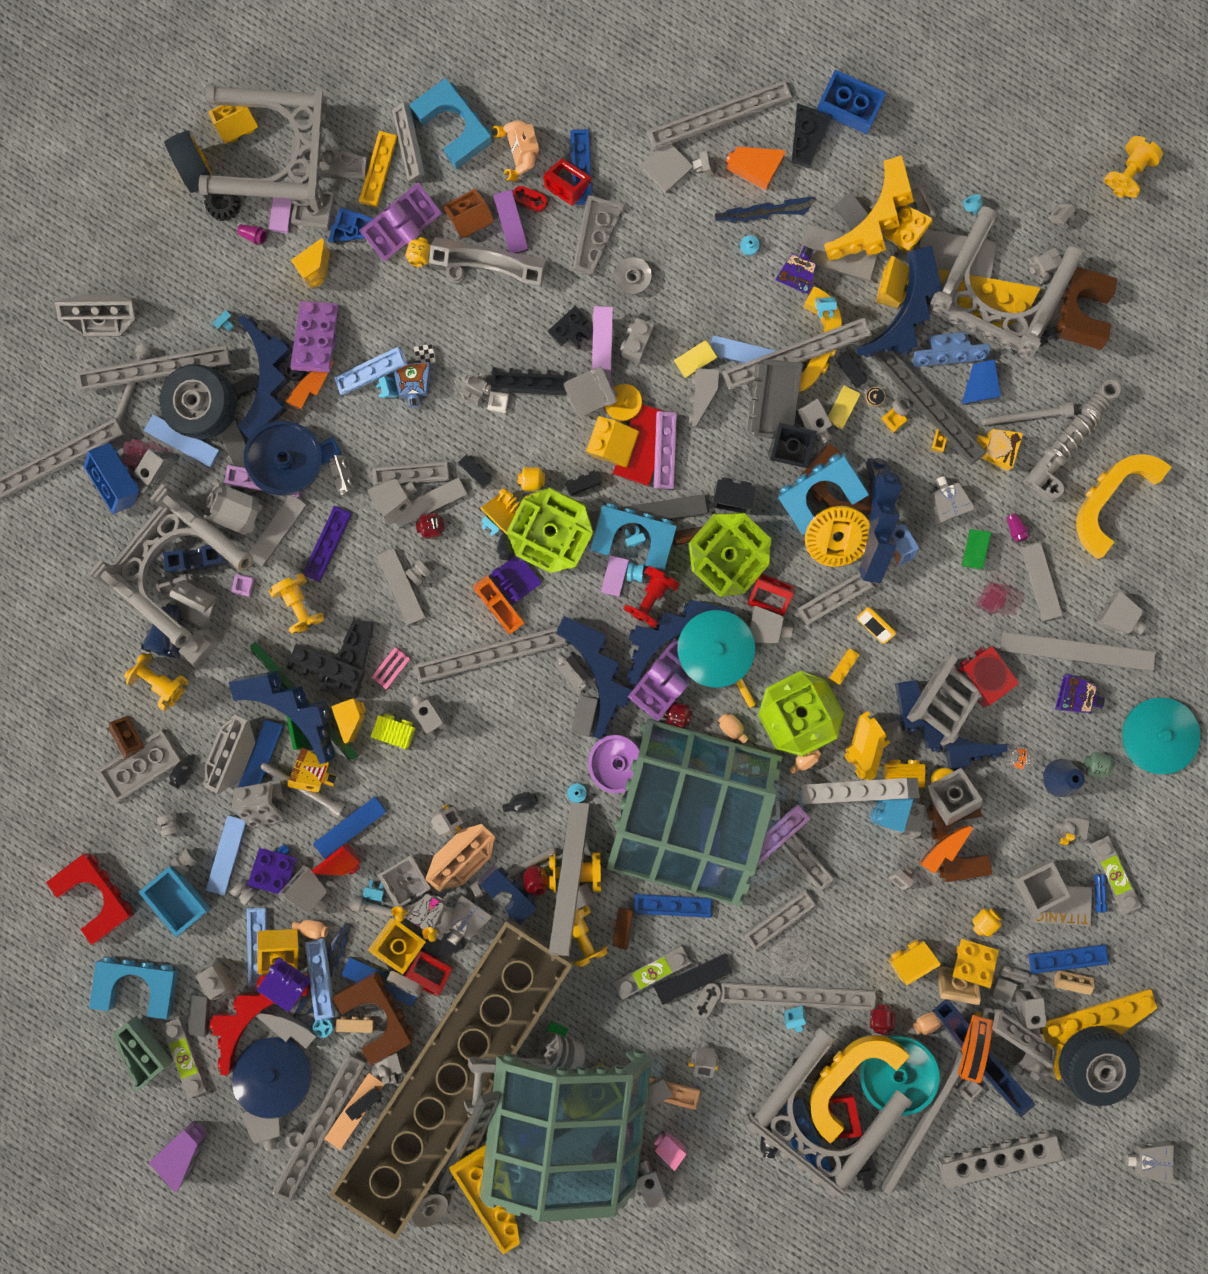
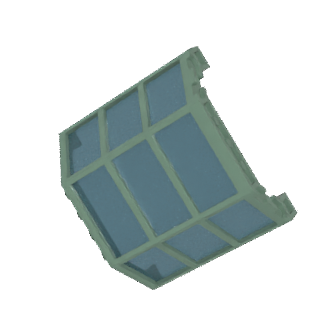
M647 719L646 722H642L640 733L643 736L637 760L633 759L630 771H633L632 779L628 778L625 790H628L627 797H622L619 809L623 810L621 817L617 816L614 828L618 829L611 852H606L603 864H607L606 869L742 907L744 895L747 894L751 883L748 882V879L754 877L776 798L777 789L774 786V782L778 783L779 766L782 756Z
M634 1050V1052H626V1057L632 1061L627 1066L615 1065L614 1068L578 1066L576 1069L558 1067L557 1069L549 1070L523 1063L513 1053L497 1056L492 1092L499 1091L501 1099L488 1125L480 1198L484 1204L490 1208H495V1206L506 1208L505 1212L521 1216L522 1213L531 1215L532 1220L537 1222L615 1217L618 1214V1210L623 1209L628 1204V1200L635 1197L652 1058L643 1050Z

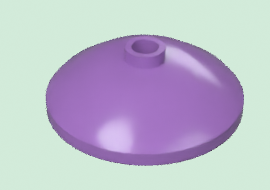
M610 735L600 739L593 746L589 754L588 768L591 778L598 787L610 793L627 791L625 790L627 779H632L633 771H630L633 759L637 760L640 749L634 741L622 735ZM619 760L623 762L622 767L618 765ZM643 763L642 771H641V774H640V778L642 777V774H643L644 763Z

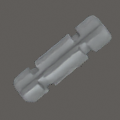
M1003 965L1000 970V975L1003 977H1010L1013 980L1037 986L1039 981L1037 975L1031 973L1029 975L1027 972L1014 968L1011 969L1008 966Z

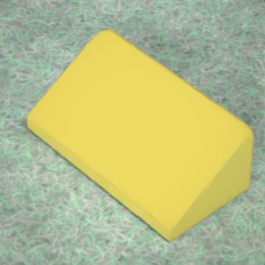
M705 340L674 361L684 377L687 378L696 372V368L701 369L718 357L709 342Z

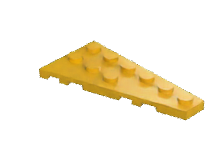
M938 269L941 287L950 271ZM969 275L970 284L976 296L987 306L1006 313H1019L1029 310L1041 289L1035 286ZM963 280L960 286L958 287L956 293H958L959 291H966ZM969 297L957 299V304L965 309L972 307ZM976 306V309L971 314L982 319L981 314L977 312L979 308ZM1001 319L1000 322H992L991 324L1002 329L1004 319ZM1017 320L1009 321L1007 327Z
M1146 989L1046 1020V1026L1040 1029L1044 1040L1057 1049L1053 1067L1056 1079H1061L1059 1071L1061 1050L1073 1034L1091 1026H1104L1115 1030L1120 1035L1157 1009L1152 990Z
M500 1135L498 1152L505 1153L504 1140L502 1135ZM485 1144L449 1167L504 1255L520 1244L518 1228L514 1214L505 1212L506 1208L501 1206H495V1208L487 1207L480 1198L486 1150ZM497 1159L494 1189L500 1188L506 1197L512 1199L507 1164L505 1161Z

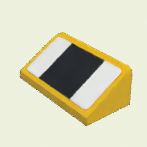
M870 607L865 608L857 617V620L882 644H885L896 634Z

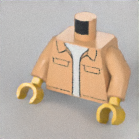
M521 120L507 123L505 126L492 127V130H498V134L494 137H505L506 132L508 133L507 136L516 170L506 169L504 174L510 175L506 180L512 182L517 181L519 175L534 167L539 151L533 125L526 124Z

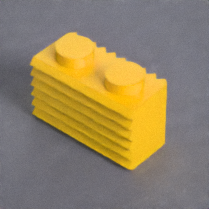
M889 760V763H884L883 779L918 778V787L925 788V764H920V760H908V764H900V760Z

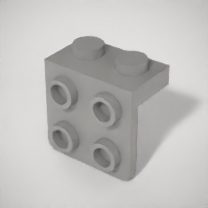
M602 366L587 371L564 383V388L578 417L617 402L615 398L617 397L616 391L613 387H610L608 382L609 375L605 369H602Z
M182 580L171 589L169 596L176 599L174 605L178 606L177 609L181 611V617L203 628L207 627L216 597Z
M270 782L234 789L232 810L248 826L258 827L263 824H275L284 819L282 813L272 804L273 785Z

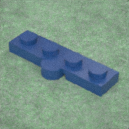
M802 1098L794 1099L793 1116L796 1125L808 1140L822 1147ZM785 1103L784 1108L787 1113V1103ZM795 1133L791 1138V1145L796 1150L798 1143L794 1138L797 1136ZM819 1152L816 1155L812 1153L804 1155L810 1163L817 1167L815 1160ZM825 1156L821 1160V1167L831 1171L832 1169Z

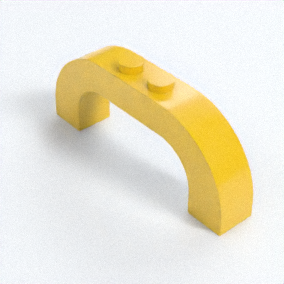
M814 286L803 308L818 316L815 298L830 296ZM838 306L837 310H832V318L828 315L829 311L826 310L822 313V318L820 319L823 323V333L842 326ZM836 350L810 359L806 369L801 373L798 395L810 389L821 373L825 374L829 366L827 360L829 356H834Z
M1139 454L1129 456L1117 462L1107 472L1103 471L1097 478L1098 484L1095 487L1092 486L1085 494L1087 498L1079 509L1076 521L1079 539L1090 554L1097 559L1102 558L1114 543L1112 539L1101 531L1098 525V514L1123 479L1129 474H1138L1155 485L1162 481L1171 469V466L1155 456Z
M879 1035L865 1036L853 1041L843 1052L839 1051L833 1058L834 1062L822 1069L820 1072L821 1076L814 1084L811 1092L810 1108L817 1130L828 1142L832 1143L844 1130L843 1123L828 1108L829 1099L837 1088L862 1061L869 1058L882 1059L897 1071L909 1058L908 1051L898 1042L888 1037Z

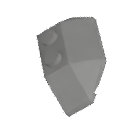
M119 294L77 295L55 301L58 321L66 324L81 336H121L135 320L133 300Z
M233 715L219 729L205 764L206 788L220 794L241 780L255 746L250 721Z

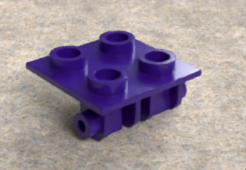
M516 555L501 567H497L489 575V578L511 606L542 583L528 564Z
M259 848L247 885L278 894L290 881L297 858Z
M279 957L275 964L270 967V971L257 991L287 1012H290L311 979Z

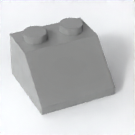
M962 768L927 786L935 808L947 826L981 808L983 799Z

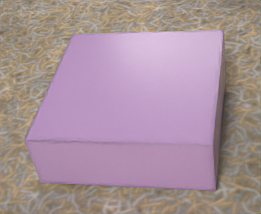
M235 574L231 593L251 597L255 578Z

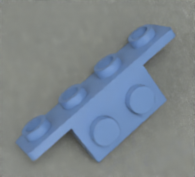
M967 332L929 336L931 349L915 351L913 367L987 360L990 344L971 345Z

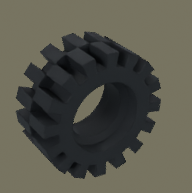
M211 193L204 195L206 199L204 200L205 208L214 219H219L220 221L226 219L229 221L231 216L234 218L236 217L235 213H239L238 207L240 208L241 204L239 203L240 198L238 195ZM221 196L229 199V205L224 209L216 207V200Z

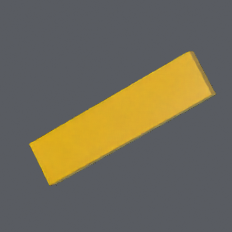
M379 131L359 203L378 208L397 143V135Z

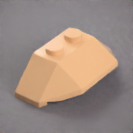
M483 824L461 829L433 857L426 880L438 891L463 885L491 858L495 836Z

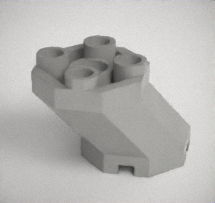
M214 481L212 485H215L213 489L209 487L201 503V509L204 510V514L200 513V516L244 535L247 532L252 533L255 528L256 517L263 508V505L259 504V499Z

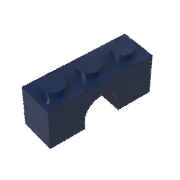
M210 545L201 546V549L196 550L181 549L163 552L165 571L171 574L228 565V560Z
M494 864L478 880L479 885L492 898L500 892H509L512 897L505 906V909L521 925L537 909L534 903L536 900L531 894L523 893L521 891L523 887L515 879L511 881L507 877L509 873L502 866L498 868Z

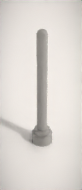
M137 345L135 350L136 361L150 358L152 350L142 345ZM136 382L128 383L115 415L120 424Z
M1064 402L1056 408L984 418L981 420V424L987 426L1054 415L1064 416L1065 418L1073 417L1074 406L1072 402Z
M267 763L261 765L263 771L288 784L290 778L288 775ZM296 789L329 808V811L332 812L331 815L336 818L340 816L345 808L344 803L340 801L332 802L317 792Z
M550 848L508 870L509 875L507 877L511 878L525 871L530 866L548 859L549 856L557 853L556 848ZM478 882L470 886L476 899L483 897L487 893Z
M355 895L351 911L360 912L368 910L392 916V908L368 903L363 897Z

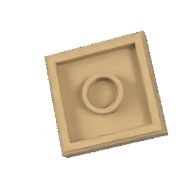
M938 967L940 998L975 1005L980 1004L981 996L978 984L952 977L953 968Z

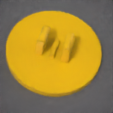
M619 384L613 387L617 394V397H615L617 402L606 405L605 409L613 419L628 421L634 418L641 410L642 397L634 386Z

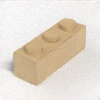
M1059 970L1054 977L1055 988L1091 995L1095 988L1094 978Z
M340 1016V1018L336 1019V1032L373 1033L374 1018H371V1016H364V1018H359V1016H352V1018Z

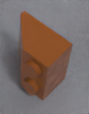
M476 189L442 206L461 239L470 237L475 231L484 229L494 222L486 202Z

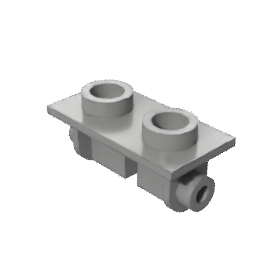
M335 455V458L330 459L329 466L333 477L338 475L340 477L334 480L337 492L341 496L347 495L348 492H357L356 482L352 477L348 459L346 456Z
M193 573L184 574V576L156 584L153 589L155 594H158L159 601L163 602L172 599L169 596L171 589L182 580L196 587Z
M569 652L562 655L554 663L578 693L593 681Z

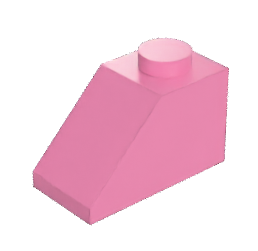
M667 1131L663 1135L659 1134L654 1141L655 1152L673 1170H676L686 1156L685 1145Z

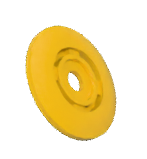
M848 506L828 508L817 514L807 527L805 533L807 551L820 564L831 567L848 565L864 554L870 523L867 517L855 508ZM842 532L844 534L843 539L835 541L833 539L834 533Z

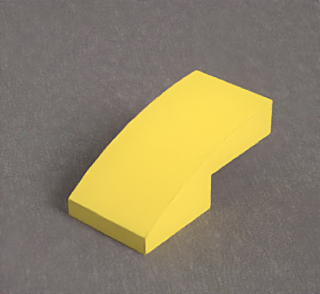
M845 385L842 387L828 414L832 425L843 429L860 393Z

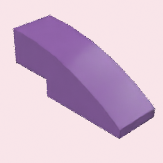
M512 190L494 194L495 205L509 252L519 253L528 250Z

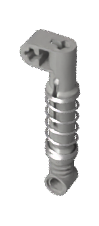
M1107 380L1102 384L1096 394L1093 395V398L1079 408L1081 414L1073 415L1074 420L1071 423H1067L1068 427L1064 432L1060 431V437L1054 439L1055 443L1046 448L1044 456L1024 479V483L1043 499L1055 501L1063 494L1064 486L1053 474L1060 466L1066 464L1067 459L1071 457L1070 453L1077 450V445L1084 442V436L1090 435V429L1095 428L1097 423H1100L1103 413L1121 392V386L1118 381ZM1105 388H1111L1113 395L1107 394ZM1047 481H1049L1050 485L1044 491L1042 487ZM1052 487L1055 488L1053 494L1049 492Z

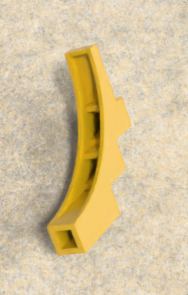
M902 155L883 161L885 169L884 185L878 202L870 214L849 233L824 244L829 261L840 259L850 254H857L863 250H866L867 256L886 250L882 232L899 227L896 208L914 202Z

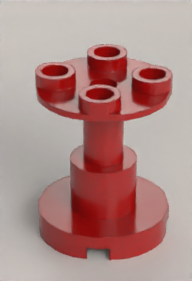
M647 566L644 574L650 578V581L644 590L647 593L638 609L625 604L623 610L632 614L631 616L639 621L644 620L646 624L656 628L658 622L648 616L651 608L657 599H662L667 588L677 591L680 583L671 577H667L664 575L665 573Z

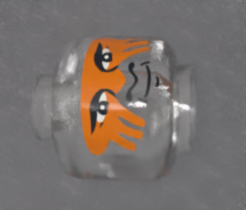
M1012 745L1010 748H1007L1008 752L1004 753L1003 762L1006 763L1008 769L1025 772L1028 767L1033 766L1034 756H1031L1029 748Z

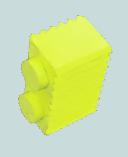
M386 713L383 716L378 715L371 738L409 750L416 728L412 726L413 723L404 719L401 722L395 721V716Z

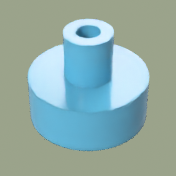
M979 194L971 195L963 201L965 211H972L974 215L978 214L979 208L983 205V200Z
M752 235L745 236L740 244L742 253L747 256L756 254L759 249V240Z
M579 783L572 784L567 791L568 798L575 803L582 802L587 794L585 787Z

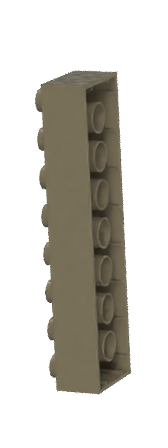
M508 916L336 1182L329 1196L397 1240L455 1150L472 1115L467 1112L464 1106V1100L472 1101L475 1074L471 1072L468 1066L469 1057L497 1058V1056H504L505 1053L516 1055L573 966L574 959L570 956L550 955V943ZM485 1072L483 1075L481 1095L492 1092L494 1073Z

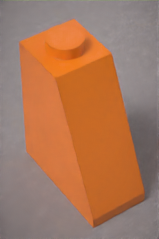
M736 147L735 151H731L726 159V162H728L727 170L766 190L784 159L786 151Z

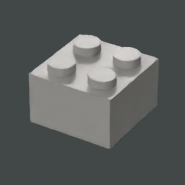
M1046 860L1012 877L1030 913L1038 914L1071 897L1053 861Z

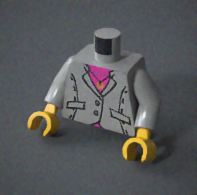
M443 889L436 899L426 894L422 899L404 907V909L400 906L392 908V916L401 922L406 915L408 920L423 929L424 939L429 938L431 942H434L436 938L441 940L444 933L451 928L454 911L447 907L446 904L452 895Z

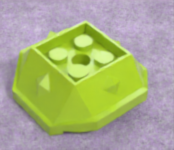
M549 487L523 498L506 533L517 557L549 573L576 567L593 534V529L585 504ZM551 525L555 527L556 532L549 533L546 527Z
M745 513L713 514L689 542L692 572L720 597L744 594L769 566L771 538ZM730 549V556L726 558L725 552Z
M799 671L766 688L758 717L775 750L803 757L837 739L844 712L825 679ZM804 709L807 712V716L801 718L797 716L796 711Z

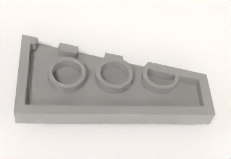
M293 135L291 146V158L293 156L295 149V136ZM321 146V150L324 151V160L320 162L323 177L366 178L367 159L365 157L345 151L341 152L329 146ZM311 151L305 153L302 158L309 165ZM301 165L297 166L292 171V174L305 175L306 168Z
M590 195L587 196L573 271L588 275L593 274L604 246L624 207L623 204Z

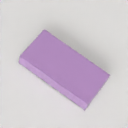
M273 197L269 231L289 234L293 206L292 199Z
M610 555L601 593L615 597L620 596L629 560Z

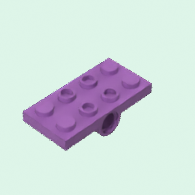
M417 182L359 231L380 258L386 261L402 246L415 239L421 233V230L442 213Z
M300 301L291 370L330 372L332 353L336 348L338 303Z
M676 638L671 641L628 695L629 699L656 721L660 720L692 679L686 674L680 664L677 651L678 640Z

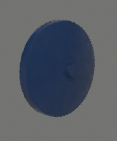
M276 421L260 427L251 435L244 450V465L249 478L258 488L269 494L288 496L304 491L316 480L322 466V452L316 437L307 428L290 421Z
M278 1037L261 1039L245 1049L238 1058L232 1075L233 1092L238 1103L250 1114L265 1119L280 1118L296 1110L306 1098L312 1081L311 1065L305 1052L295 1043L289 1040L285 1042L282 1038Z

